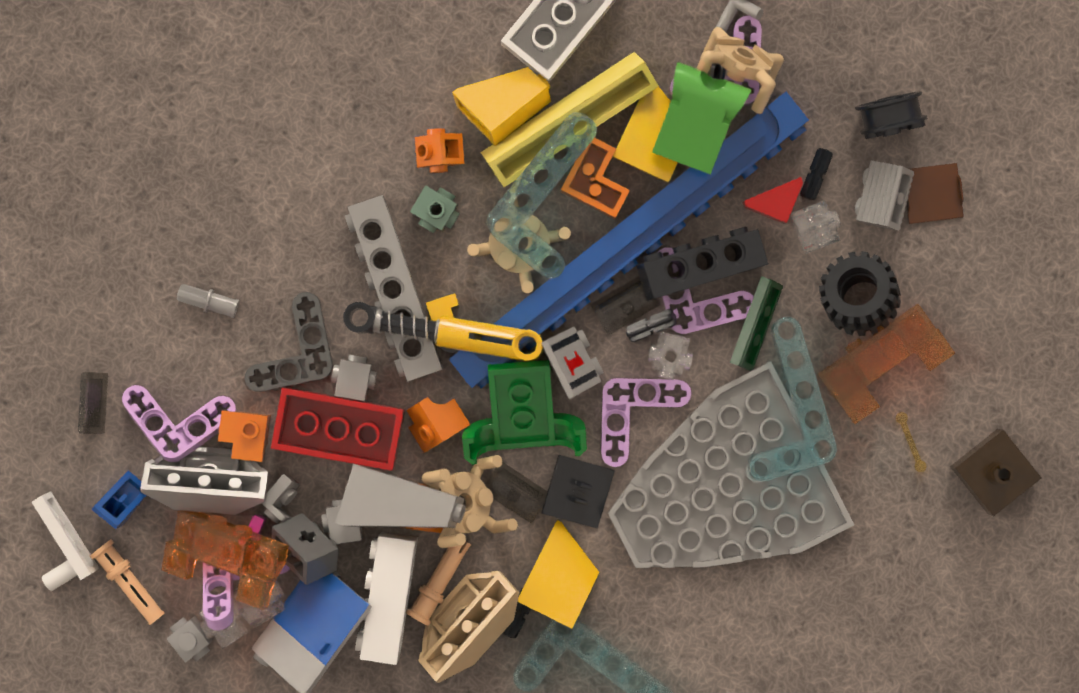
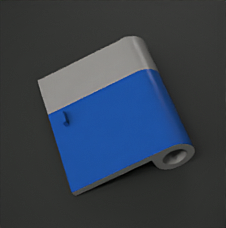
M337 571L308 585H305L300 580L252 647V650L255 652L253 655L255 660L266 667L270 666L299 693H310L372 608L367 601L339 578L341 575Z

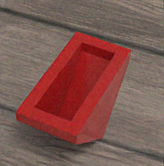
M799 177L747 199L742 204L748 210L786 224L803 185L802 178Z

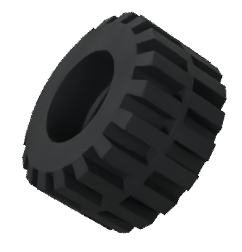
M861 251V256H856L855 252L848 253L849 258L843 259L841 255L836 258L838 263L835 266L832 263L828 265L827 271L829 274H823L821 277L823 285L819 286V293L822 297L820 299L831 322H834L835 327L839 330L844 328L847 334L853 335L854 331H857L859 336H866V331L871 330L872 335L878 333L877 327L882 325L885 329L890 325L888 318L895 319L897 315L895 308H900L901 301L899 296H901L894 272L891 270L890 265L886 261L882 263L880 256L876 254L870 258L868 252ZM867 282L877 287L874 297L863 305H850L843 301L847 290L857 283Z

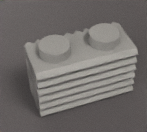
M871 160L869 168L863 173L864 189L862 197L857 200L855 205L856 220L867 225L899 231L914 171L900 165Z

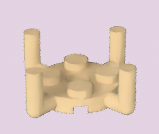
M720 27L714 28L696 69L708 74L712 63H715L728 70V77L735 81L743 82L745 78L758 81L761 88L751 109L756 113L762 114L775 88V78L783 64V56L776 53H767L755 44L753 49L743 46L745 40L729 36Z
M508 190L505 193L508 214L494 224L490 232L489 242L470 244L467 251L472 257L491 254L500 267L509 272L519 273L522 291L530 294L534 289L531 271L543 263L547 257L550 243L568 240L571 231L567 227L547 231L545 225L537 217L529 213L520 212L516 192ZM523 234L527 237L528 247L524 251L518 252L512 249L510 241L514 235Z
M499 455L477 459V464L472 466L470 473L458 472L450 475L448 469H440L426 472L422 475V481L429 487L456 496L461 495L466 501L465 514L462 521L457 523L456 528L442 529L437 540L440 548L464 545L466 542L464 534L476 532L482 526L494 534L517 529L518 523L513 518L496 521L489 516L493 494L490 489L486 488L480 478L484 470L497 468L502 465V458Z

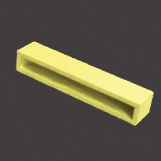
M633 52L520 126L496 146L492 144L480 153L502 186L506 187L659 87L646 63Z

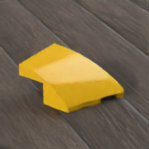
M657 87L639 99L614 152L613 158L669 183L678 162L652 153L671 103L661 88Z
M556 521L518 597V602L569 628H573L597 579L599 571L561 521Z

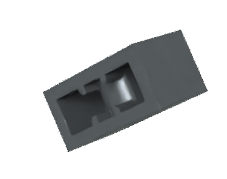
M303 513L272 526L271 549L305 585L337 571V558L339 556L337 545L334 541L329 540L320 531L318 525L311 522Z

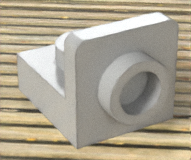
M283 474L266 493L265 501L261 503L266 507L264 513L277 524L280 521L283 522L292 518L281 506L283 504L285 506L288 505L296 497V489L300 485L295 479L286 474Z

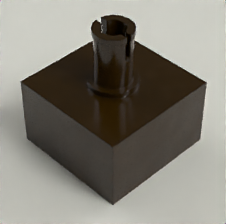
M996 429L950 466L986 513L991 516L998 514L1042 478L1002 429Z

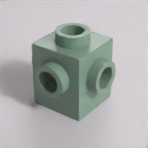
M426 185L410 210V213L421 219L418 224L432 233L436 229L443 232L445 227L451 229L460 215L459 212L455 211L458 204L453 202L456 196L441 187L436 192ZM436 205L442 207V212L439 215H433L431 212L432 208Z

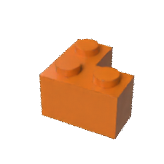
M588 135L561 188V193L616 219L630 191L603 177L616 148Z

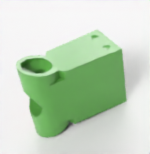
M678 62L673 81L672 100L652 153L711 175L731 120L746 102L751 89L728 80L714 79L702 70Z

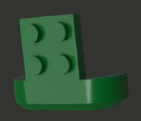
M549 360L488 364L492 418L476 421L464 429L462 442L465 460L474 465L477 464V458L481 454L503 449L561 445L573 449L577 457L587 450L585 423L580 418L571 414L553 413Z

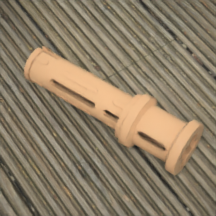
M110 539L92 553L90 558L98 561L107 573L106 578L111 581L115 580L129 600L148 621V624L151 625L165 613L131 572L129 560H124L113 547V540ZM105 553H107L109 557L113 560V562L115 563L114 566L106 558ZM123 573L128 581L126 582L120 574ZM130 585H132L140 594V596L144 599V601L148 605L147 607H145V605L133 592V590L130 588Z
M466 541L462 546L447 548L426 585L423 584L418 589L420 594L412 608L406 610V614L427 626L431 624L429 619L437 605L443 603L444 595L442 594L472 544Z

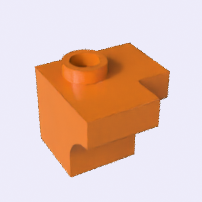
M426 397L406 410L414 422L408 428L424 453L470 425L455 399L446 404H436Z
M222 410L218 441L233 443L232 459L263 462L265 448L268 444L271 415Z

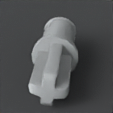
M181 284L177 294V300L203 308V312L206 313L210 310L230 316L231 318L235 317L240 301L216 294L213 289L206 291L186 284Z

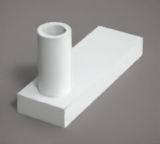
M52 492L46 493L32 501L33 506L68 559L42 576L45 586L50 591H54L77 575L82 580L99 570L100 568L95 560L90 558L91 554Z

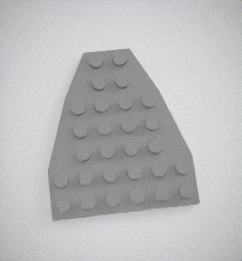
M771 361L716 388L647 458L608 511V515L635 568H700L758 558H770L771 556L796 554L854 526Z

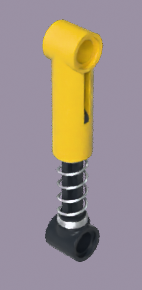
M363 302L349 304L343 314V321L346 327L358 334H373L385 331L389 332L391 336L397 333L401 334L403 338L409 335L414 336L415 339L419 337L426 338L428 342L433 339L435 343L437 342L436 345L438 347L526 362L538 359L543 352V345L541 343L543 341L532 330L441 316L440 320L438 318L437 321L428 320L427 317L420 319L415 318V315H412V317L403 316L402 312L400 315L390 314V311L385 313L382 309L380 310L376 306H370ZM357 310H365L368 314V320L363 326H355L352 321V316ZM488 336L512 340V346L482 341V337ZM531 337L536 341L537 347L533 353L523 354L520 351L519 344L523 338Z

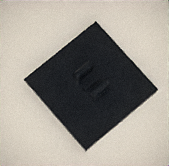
M558 455L541 513L598 529L615 470Z

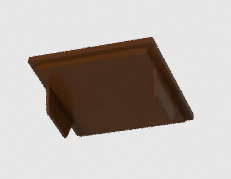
M957 163L910 169L914 171V176L912 177L913 181L911 182L910 193L906 201L909 224L964 217L962 182L958 175Z

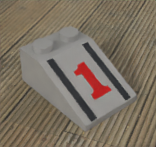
M572 327L541 342L569 399L601 382L599 375L604 372L596 357L590 359L585 349L590 344L582 329L576 331L575 327Z

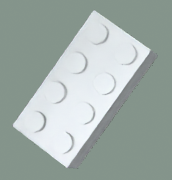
M533 0L502 38L501 45L550 83L616 0Z
M381 532L378 538H374L371 542L369 559L375 560L374 567L369 568L366 575L365 589L370 590L369 599L365 598V601L372 608L363 619L365 621L364 629H360L357 635L355 651H361L360 660L397 665L399 661L418 537Z

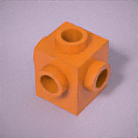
M440 128L427 130V135L415 137L417 168H430V173L448 172V166L464 164L462 133H445V129Z

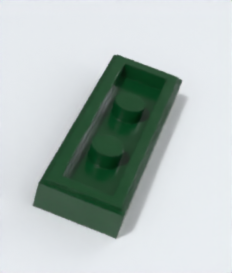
M761 276L730 363L750 371L753 370L782 292V284Z

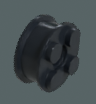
M917 91L889 96L856 106L855 110L861 112L864 129L860 133L864 134L865 139H871L879 136L887 137L899 134L904 129L911 130L926 126L925 120L928 118L927 115H922L918 100L922 92Z

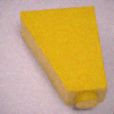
M529 67L457 88L452 92L458 109L494 146L503 141L551 102L548 90L550 84L540 74L536 75Z

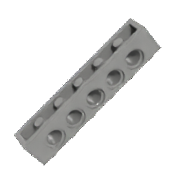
M381 195L349 206L350 214L345 215V219L350 232L356 231L360 242L355 244L360 262L366 260L370 271L365 273L370 291L376 289L379 301L374 302L375 306L385 311V313L390 311V314H396L400 310H407L411 317L415 315V318L424 319L425 315L384 196ZM371 223L379 224L381 227V235L376 240H368L365 236V229ZM381 252H387L391 256L390 266L383 270L378 269L375 265L376 255ZM390 281H397L401 286L400 295L394 299L388 298L384 291L386 284ZM385 332L390 349L396 347L399 359L394 360L400 378L405 376L408 382L443 370L433 339L429 342L426 338L419 337L416 339L421 344V351L417 356L411 357L406 354L404 345L409 339H415L414 336L407 335L403 338L401 334L394 333L391 336L389 332Z

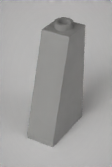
M353 464L335 524L349 527L456 528L457 523L462 521L465 514V505H463L465 498L365 466Z

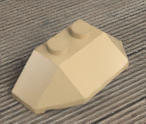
M500 571L469 574L458 583L444 599L443 603L433 612L429 619L431 624L429 626L425 625L422 652L419 655L418 661L436 682L440 683L473 666L513 622L519 597L518 590Z

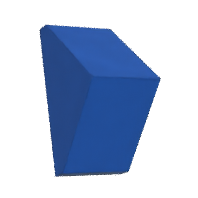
M127 471L93 506L92 511L113 528L122 527L147 496L141 493L142 481L130 471Z

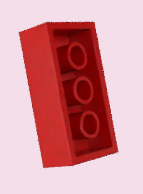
M283 387L280 394L271 449L393 471L395 469L405 409Z

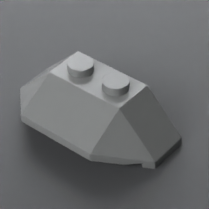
M178 447L172 449L171 451H173L174 453L178 452ZM198 447L178 462H168L161 456L155 460L151 459L145 462L140 490L141 493L173 510L236 515L265 501L268 472L261 468L256 461L232 459V449Z

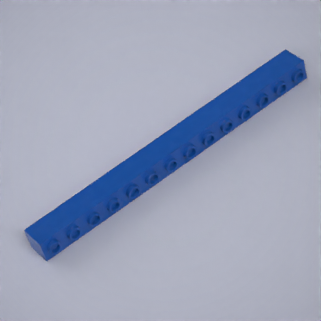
M787 91L769 104L762 114L758 113L723 141L711 175L690 167L494 324L532 330L538 335L548 327L553 332L567 321L563 315L573 308L577 313L591 302L587 296L597 289L601 294L615 283L611 277L621 270L625 275L639 264L635 258L645 251L647 255H650L663 245L659 239L669 232L673 237L686 226L683 220L693 213L695 217H698L710 207L707 201L717 194L719 198H722L734 188L731 182L741 175L743 179H746L756 171L758 167L755 163L763 156L767 160L771 159L782 150L779 144L787 137L793 141L805 132L806 128L803 125L809 119ZM488 336L482 337V341L512 346V340ZM526 337L520 341L519 349L521 350L525 346L529 351L537 343L533 338ZM462 350L449 359L471 388L478 385L480 389L489 383L488 364L514 363L517 361L516 359Z

